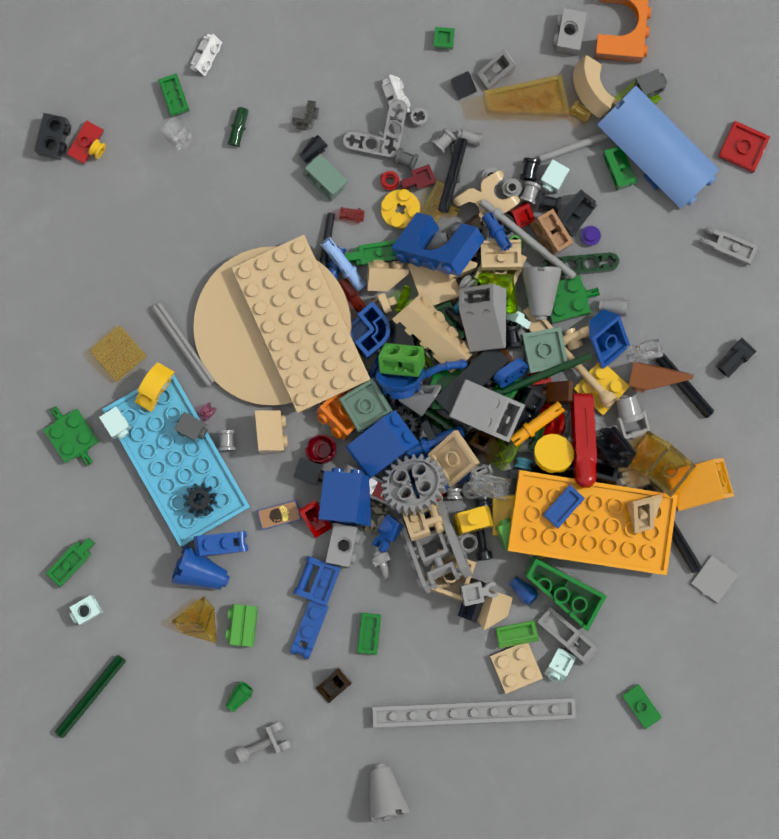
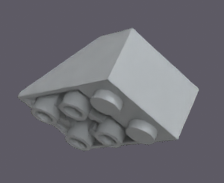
M495 284L460 288L459 311L470 352L506 348V288Z
M465 379L449 416L509 442L525 405Z

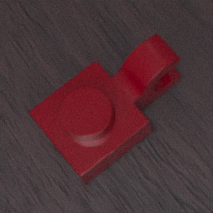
M429 164L412 170V177L400 181L401 189L406 190L415 185L417 190H421L436 184V179Z

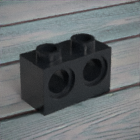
M43 113L34 149L38 155L61 160L62 155H65L67 149L66 137L71 133V124L68 119ZM55 124H61L58 131H52V127ZM55 142L56 147L53 150H48V145Z
M523 387L518 390L514 400L525 406L516 428L521 429L524 423L528 424L538 416L547 399L546 396L529 387Z

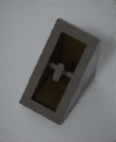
M339 667L316 689L330 703L350 686L352 681Z

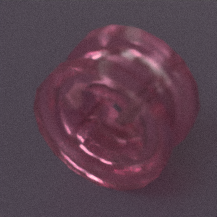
M210 402L198 413L199 417H203L204 422L209 420L217 410L215 407H211L212 404Z

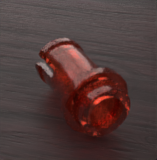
M341 207L339 219L357 221V223L363 222L365 210Z

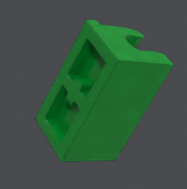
M619 146L603 152L602 156L617 191L638 183L625 152Z

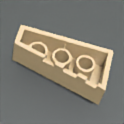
M422 292L392 318L396 324L401 322L406 327L404 331L410 336L414 334L424 349H431L433 357L441 364L446 361H459L460 359L467 361L474 353L470 352L468 343L458 335V331L453 326H450L445 320L444 315L436 310L431 300L424 296Z

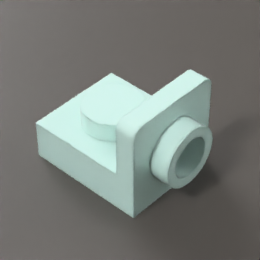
M507 301V323L511 326L529 329L531 322L524 318L525 314L521 313L522 308L511 301Z
M558 648L544 674L551 681L562 683L567 677L576 657Z

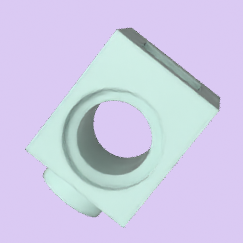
M552 160L541 178L540 184L542 188L549 193H557L570 169Z
M114 407L99 417L114 439L118 438L120 440L129 434L128 431L132 429L118 407Z
M90 595L69 607L72 611L69 613L74 623L78 622L79 625H83L103 613L94 595ZM84 605L89 608V614L86 617L80 614V609Z

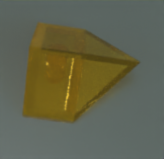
M204 596L172 620L173 624L183 634L216 643L215 608Z

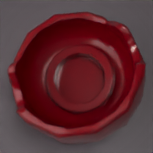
M317 435L309 439L305 453L312 462L324 465L333 460L337 446L331 437Z

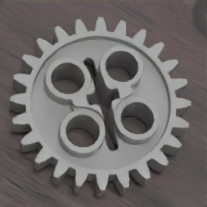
M413 454L412 459H408L407 456L404 457L405 461L403 462L398 459L397 466L391 464L393 470L385 471L388 477L382 478L384 484L381 485L386 503L390 504L392 510L396 509L399 514L404 510L406 516H408L410 511L416 516L419 510L423 515L425 508L432 511L430 505L438 506L436 500H443L441 493H446L444 486L447 485L445 479L447 477L445 472H443L442 466L438 465L437 460L432 462L430 456L424 459L423 454L416 459L415 454ZM409 471H412L420 496L419 499H416Z

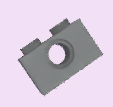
M564 8L563 14L558 15L556 26H560L559 33H555L553 45H557L556 52L579 56L587 12ZM570 28L574 31V34L567 35L564 30Z
M334 523L326 563L349 568L351 564H355L357 552H353L355 544L359 545L361 536L357 527ZM347 540L350 547L347 551L339 550L338 544L340 541Z

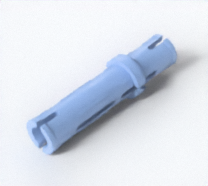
M331 237L325 239L320 244L321 247L328 253L343 273L342 276L348 279L355 290H361L366 285V282L356 271L357 268L354 265L352 266Z

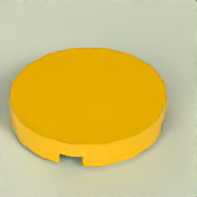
M545 435L535 445V462L542 470L549 473L564 472L570 467L574 459V449L571 443L560 435Z

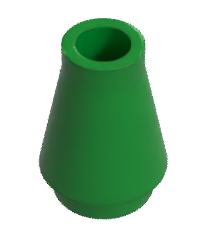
M240 681L239 684L235 685L225 706L232 712H235L252 697L253 689L247 683Z

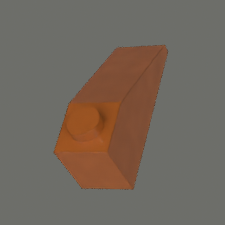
M635 361L633 362L628 386H632L634 391L644 392L645 390L691 380L694 378V374Z

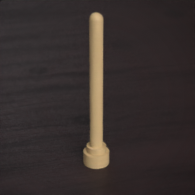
M565 347L568 361L574 359L573 354ZM582 364L574 367L598 393L601 400L600 403L605 408H609L616 402L618 397L613 392L605 390Z

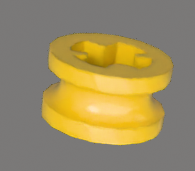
M96 139L89 149V155H95V158L99 159L106 149V144H101L100 140Z

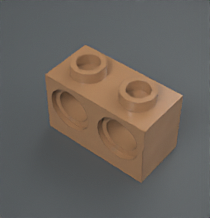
M554 209L539 216L529 224L542 246L553 255L558 254L574 243Z

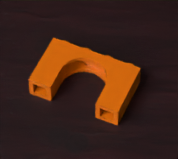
M600 0V2L623 4L629 7L636 16L637 26L631 33L623 36L598 34L594 59L641 63L643 57H647L648 45H645V38L649 37L650 26H646L647 19H650L651 7H648L649 0Z

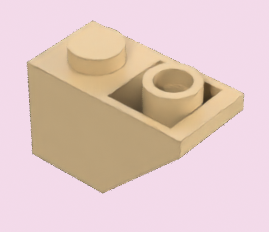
M373 260V262H368L367 290L388 292L409 274L408 265L400 261L385 263L383 260Z

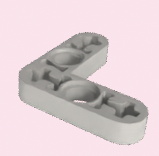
M397 99L390 104L384 136L350 130L344 135V145L352 150L386 157L395 156L401 145L407 113L406 103L403 100ZM397 104H400V108L403 109L398 115V118H402V121L390 119L391 116L395 117L396 110L393 107H396ZM392 123H396L400 127V131L396 134L391 133L389 130V125ZM351 135H355L354 138L357 140H361V136L365 137L362 147L359 146L361 142H354L352 145L347 138H350ZM387 135L392 138L398 137V140L394 139L393 147H396V150L394 149L392 152H388V148H385V145L388 146L391 138H387ZM369 138L375 139L377 142L376 148H368L366 141Z

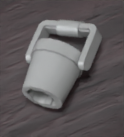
M630 395L617 399L616 404L619 417L616 419L618 431L624 438L632 440L649 432L650 426L646 412L641 410L636 396ZM641 419L643 429H637L628 434L625 433L623 424Z

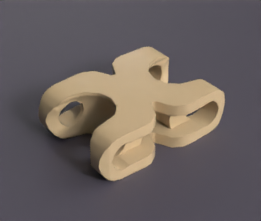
M497 170L482 179L480 183L481 191L475 188H468L453 199V203L456 206H461L468 202L475 203L479 208L478 216L481 217L480 221H482V217L489 213L479 205L483 199H486L495 208L499 207L504 213L519 204L520 199L515 195L506 199H498L495 196L494 187L504 177L502 170Z

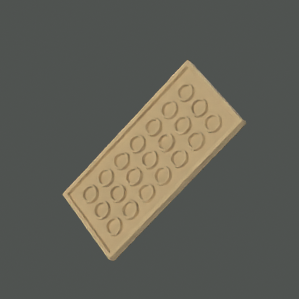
M305 235L232 267L297 413L371 380Z

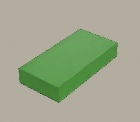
M534 620L495 628L499 649L539 641Z

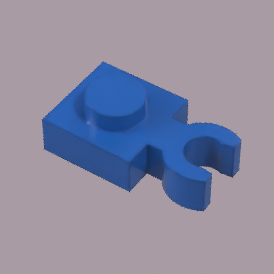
M387 514L377 530L380 535L373 540L372 545L379 547V551L386 552L389 547V541L394 542L404 525L392 515Z

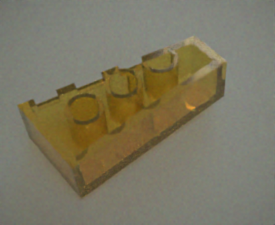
M562 74L483 92L487 114L568 116L570 114Z

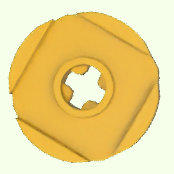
M406 189L390 192L381 203V215L385 223L390 227L401 230L407 227L417 212L420 213V203L417 197ZM398 205L406 207L404 214L395 212Z

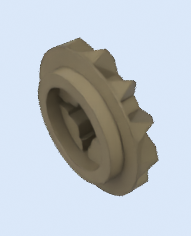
M374 501L370 502L371 509H373L375 514L383 515L378 518V526H376L373 520H371V527L361 526L369 533H379L377 530L387 514L390 515L388 508L384 504Z

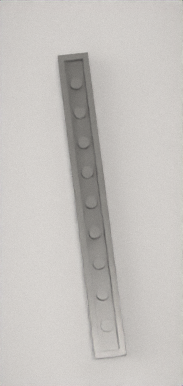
M575 698L372 707L373 728L576 719Z

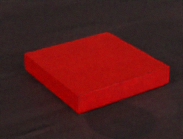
M734 121L718 157L754 173L770 136Z

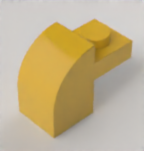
M157 362L140 384L135 403L152 412L161 394L168 388L175 372Z

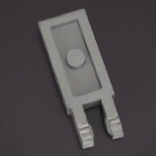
M710 227L705 228V233L718 237V240L715 243L709 239L701 238L700 244L713 248L714 251L747 265H751L758 249L757 245L724 231L720 232Z

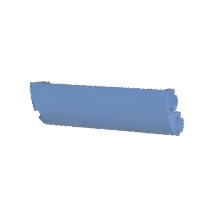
M637 86L626 94L597 124L680 209L686 204L690 206L697 199L695 195L705 185L710 186L717 179L714 175L719 169Z

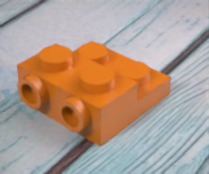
M353 389L326 400L316 411L319 422L323 425L327 424L331 428L332 435L337 439L341 438L343 441L356 430V427L339 398Z

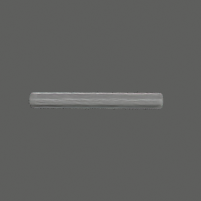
M161 303L155 304L152 307L153 312L205 386L212 385L215 380Z

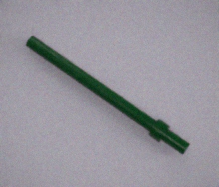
M588 352L509 384L504 388H494L492 391L502 395L509 394L592 360V356Z

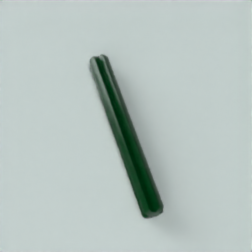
M117 655L55 730V733L60 738H64L125 664L126 660L122 656Z

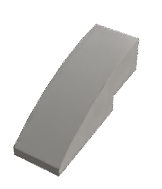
M551 607L538 620V623L585 665L599 651L592 642Z

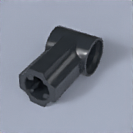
M741 338L716 367L723 375L729 378L742 363H746L754 355L756 350Z

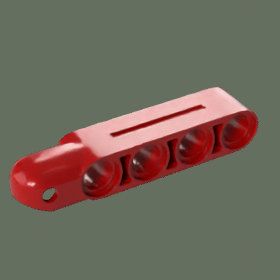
M573 393L570 408L572 447L574 449V477L578 486L590 488L594 485L597 478L594 397L592 393Z

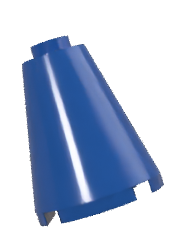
M188 545L184 546L181 551L183 557L181 556L176 563L171 583L221 590L222 586H227L230 578L227 575V570L205 556L196 557L195 549Z

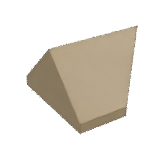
M664 493L626 503L634 533L654 528V520Z
M498 593V596L494 598L485 597V602L478 617V622L483 630L508 617L513 597Z

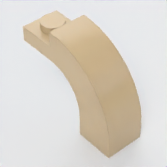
M585 55L574 67V87L585 107L596 117L600 118L603 115L606 116L620 101L611 96L601 83L600 72L602 64Z

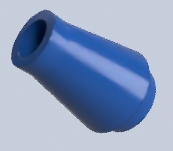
M515 577L509 584L523 604L526 603L529 606L539 596L536 588L518 577Z

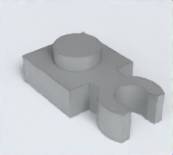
M480 581L460 585L463 605L469 606L485 602L484 596L490 598L497 597L498 593L489 592V588L495 586L496 583L487 582L483 587Z

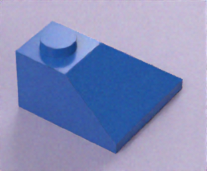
M603 309L590 320L589 338L600 368L604 369L628 349L630 343L620 315Z

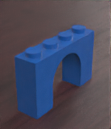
M417 212L391 247L396 254L397 260L402 263H411L417 267H426L431 271L437 270L446 275L460 276L484 242L479 229L475 226L461 223L452 238L445 245L434 250H426L428 244L438 232L439 227L431 215Z

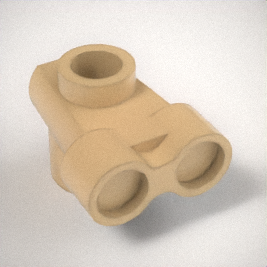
M589 325L577 331L575 327L564 331V345H567L569 351L584 345L582 338L589 337Z

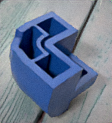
M371 302L357 314L358 317L351 322V338L367 359L381 349L390 336V324L374 302Z

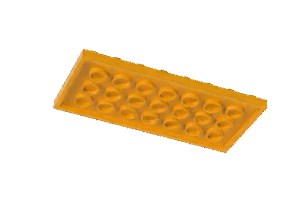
M519 470L507 551L667 575L678 495L664 493L654 520V528L634 533L626 503L662 494L661 492L595 482L590 488H582L576 484L573 478ZM571 485L585 499L557 529L542 514L565 488Z

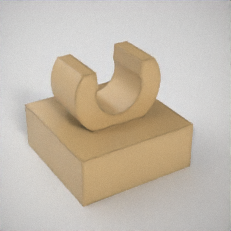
M385 293L377 295L372 300L385 316L392 312L391 308L397 304L395 297L387 299Z

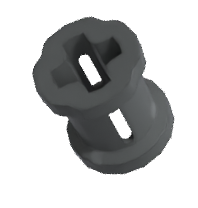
M399 148L394 164H401L412 171L419 155L410 154L403 151V148Z

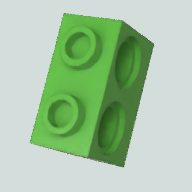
M385 343L378 356L380 373L419 377L425 365L424 347Z

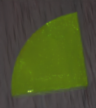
M404 285L395 311L400 312L405 307L411 287Z

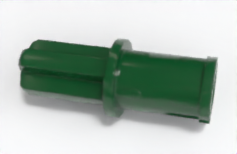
M243 107L237 108L227 144L240 147L243 131H246L245 123L249 112L248 109Z

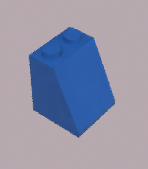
M395 410L348 444L346 449L364 474L371 479L390 467L391 464H395L398 459L402 458L419 442Z
M340 468L324 471L319 519L331 523L371 527L369 476L362 474V470L350 469V473L344 472V469Z

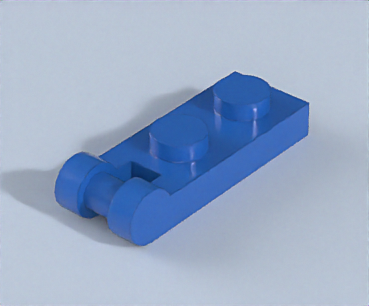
M246 531L194 536L196 557L249 551L248 545L245 542V537H247ZM233 539H237L238 546H234Z
M312 600L309 601L291 647V654L296 655L297 653L302 655L304 659L309 660L329 607ZM301 640L308 642L307 648L299 646Z

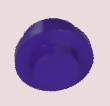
M587 226L581 232V240L588 246L596 245L601 238V233L595 226Z

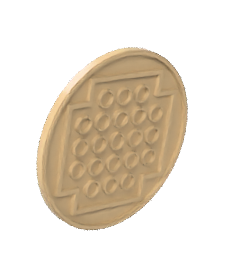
M275 246L260 247L242 252L219 267L209 278L199 296L193 325L194 339L199 357L215 382L224 390L242 400L270 406L285 405L293 402L232 267L276 248ZM317 261L351 336V313L346 295L335 276L322 263Z

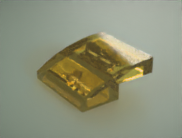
M120 325L89 350L116 382L147 357Z

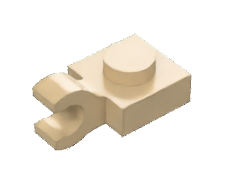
M529 306L521 311V313L525 314L524 318L531 322L529 329H527L529 332L553 328L547 320H535V316L530 314Z

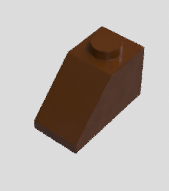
M573 381L547 382L546 387H542V395L547 397L545 403L555 404L558 401L561 405H570L573 397Z

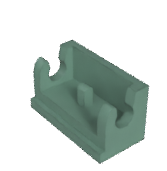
M321 154L305 167L303 174L331 202L344 190V186L348 183V180Z

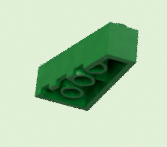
M532 555L523 574L588 632L607 596L594 587Z

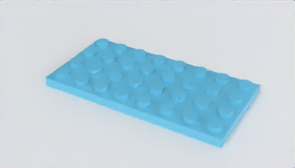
M175 374L168 388L161 394L152 412L135 403L139 393L138 389L102 409L105 414L114 407H118L132 428L128 431L129 434L120 439V442L180 547L192 542L194 536L204 535L250 508L249 503L208 432L202 440L199 439L196 442L174 430L183 412L200 420ZM194 483L198 485L199 489L201 483H205V490L209 486L213 488L209 494H217L211 500H215L218 503L217 505H210L214 509L213 512L209 511L208 508L206 509L207 516H204L201 510L200 516L196 517V509L190 514L188 510L191 506L184 507V503L189 500L184 499L183 495L190 496L191 493L186 489L190 488L194 491ZM198 495V499L195 500L196 503L198 502L200 503V505H202V501L205 499V496L202 497Z

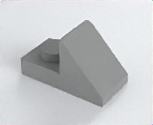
M503 49L477 74L486 87L491 89L502 78L513 74L517 64L507 50Z

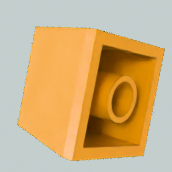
M724 458L712 459L668 472V485L672 488L674 495H678L676 505L678 511L734 497Z

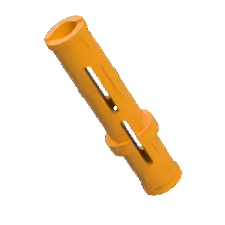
M556 401L555 404L528 424L524 423L523 427L515 432L510 440L518 447L530 436L534 437V433L565 412L564 408Z

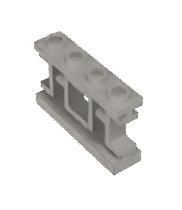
M443 500L437 502V511L443 519L446 534L443 532L437 533L436 530L431 531V528H429L431 535L415 540L416 547L413 541H411L403 518L398 519L404 525L400 535L407 542L404 544L407 554L412 556L413 560H410L413 571H417L419 576L416 577V581L420 589L424 588L427 594L431 592L430 589L438 588L435 579L453 572L457 580L462 575L465 578L473 575L448 508ZM440 538L444 550L427 557L423 545ZM450 548L453 550L459 568H456L454 562L444 565L442 561L452 556ZM420 561H423L426 567L433 564L436 565V569L427 572L429 581L426 579Z

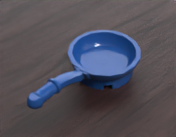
M463 359L459 361H446L427 370L422 369L419 377L380 373L379 369L376 373V379L384 395L387 393L390 394V398L405 399L414 396L416 390L419 392L424 378L430 377L442 370L464 369L467 366V362Z

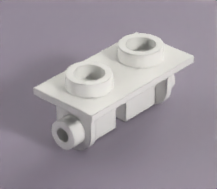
M214 34L203 36L198 50L203 53L196 52L190 62V69L195 72L198 70L204 77L208 70H210L212 62L222 44Z
M389 75V78L382 80V88L386 98L392 96L394 98L388 101L389 106L394 100H403L407 105V113L410 114V102L402 90L404 85L401 79L397 76ZM400 104L393 107L396 110L395 117H398L403 109L400 108Z

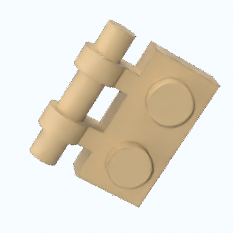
M430 505L432 511H429L427 508L424 509V512L428 511L431 518L425 519L424 514L422 515L420 510L417 511L416 516L413 515L412 511L409 512L408 516L405 515L404 510L402 511L411 541L430 536L429 528L435 527L437 533L444 531L443 519L437 511L438 506Z

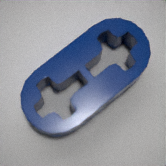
M518 358L500 369L495 374L493 381L501 388H504L523 376L528 369V365L521 358Z

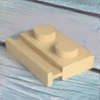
M521 239L510 240L513 246L503 252L495 240H484L481 245V271L522 270Z

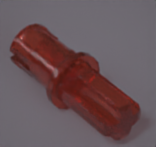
M342 279L339 284L346 295L347 301L359 313L366 305L359 297V291L353 288L348 279Z

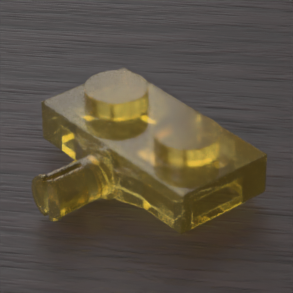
M437 180L420 212L431 215L436 224H438L441 216L444 214L438 211L445 183ZM450 205L449 213L457 217L460 209Z

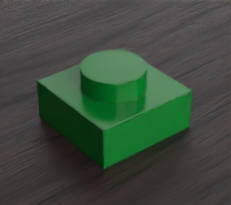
M435 27L433 48L453 50L455 28Z

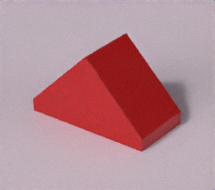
M316 500L298 510L315 538L332 529L329 522L319 519L320 506Z

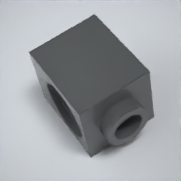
M655 69L637 77L634 85L648 98L664 92L667 80L663 73L660 74L659 70Z
M183 412L174 428L177 432L196 442L205 437L208 429H206L207 424L186 412Z

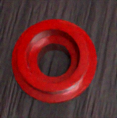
M386 171L380 177V184L385 190H395L399 185V176L393 171ZM392 178L394 182L387 184L386 180Z

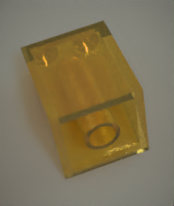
M648 430L635 445L634 449L637 454L628 466L636 474L669 497L673 496L696 467L694 463L671 443Z

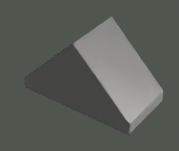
M423 385L420 387L419 392L417 390L414 392V396L398 400L420 416H423L441 390V385Z

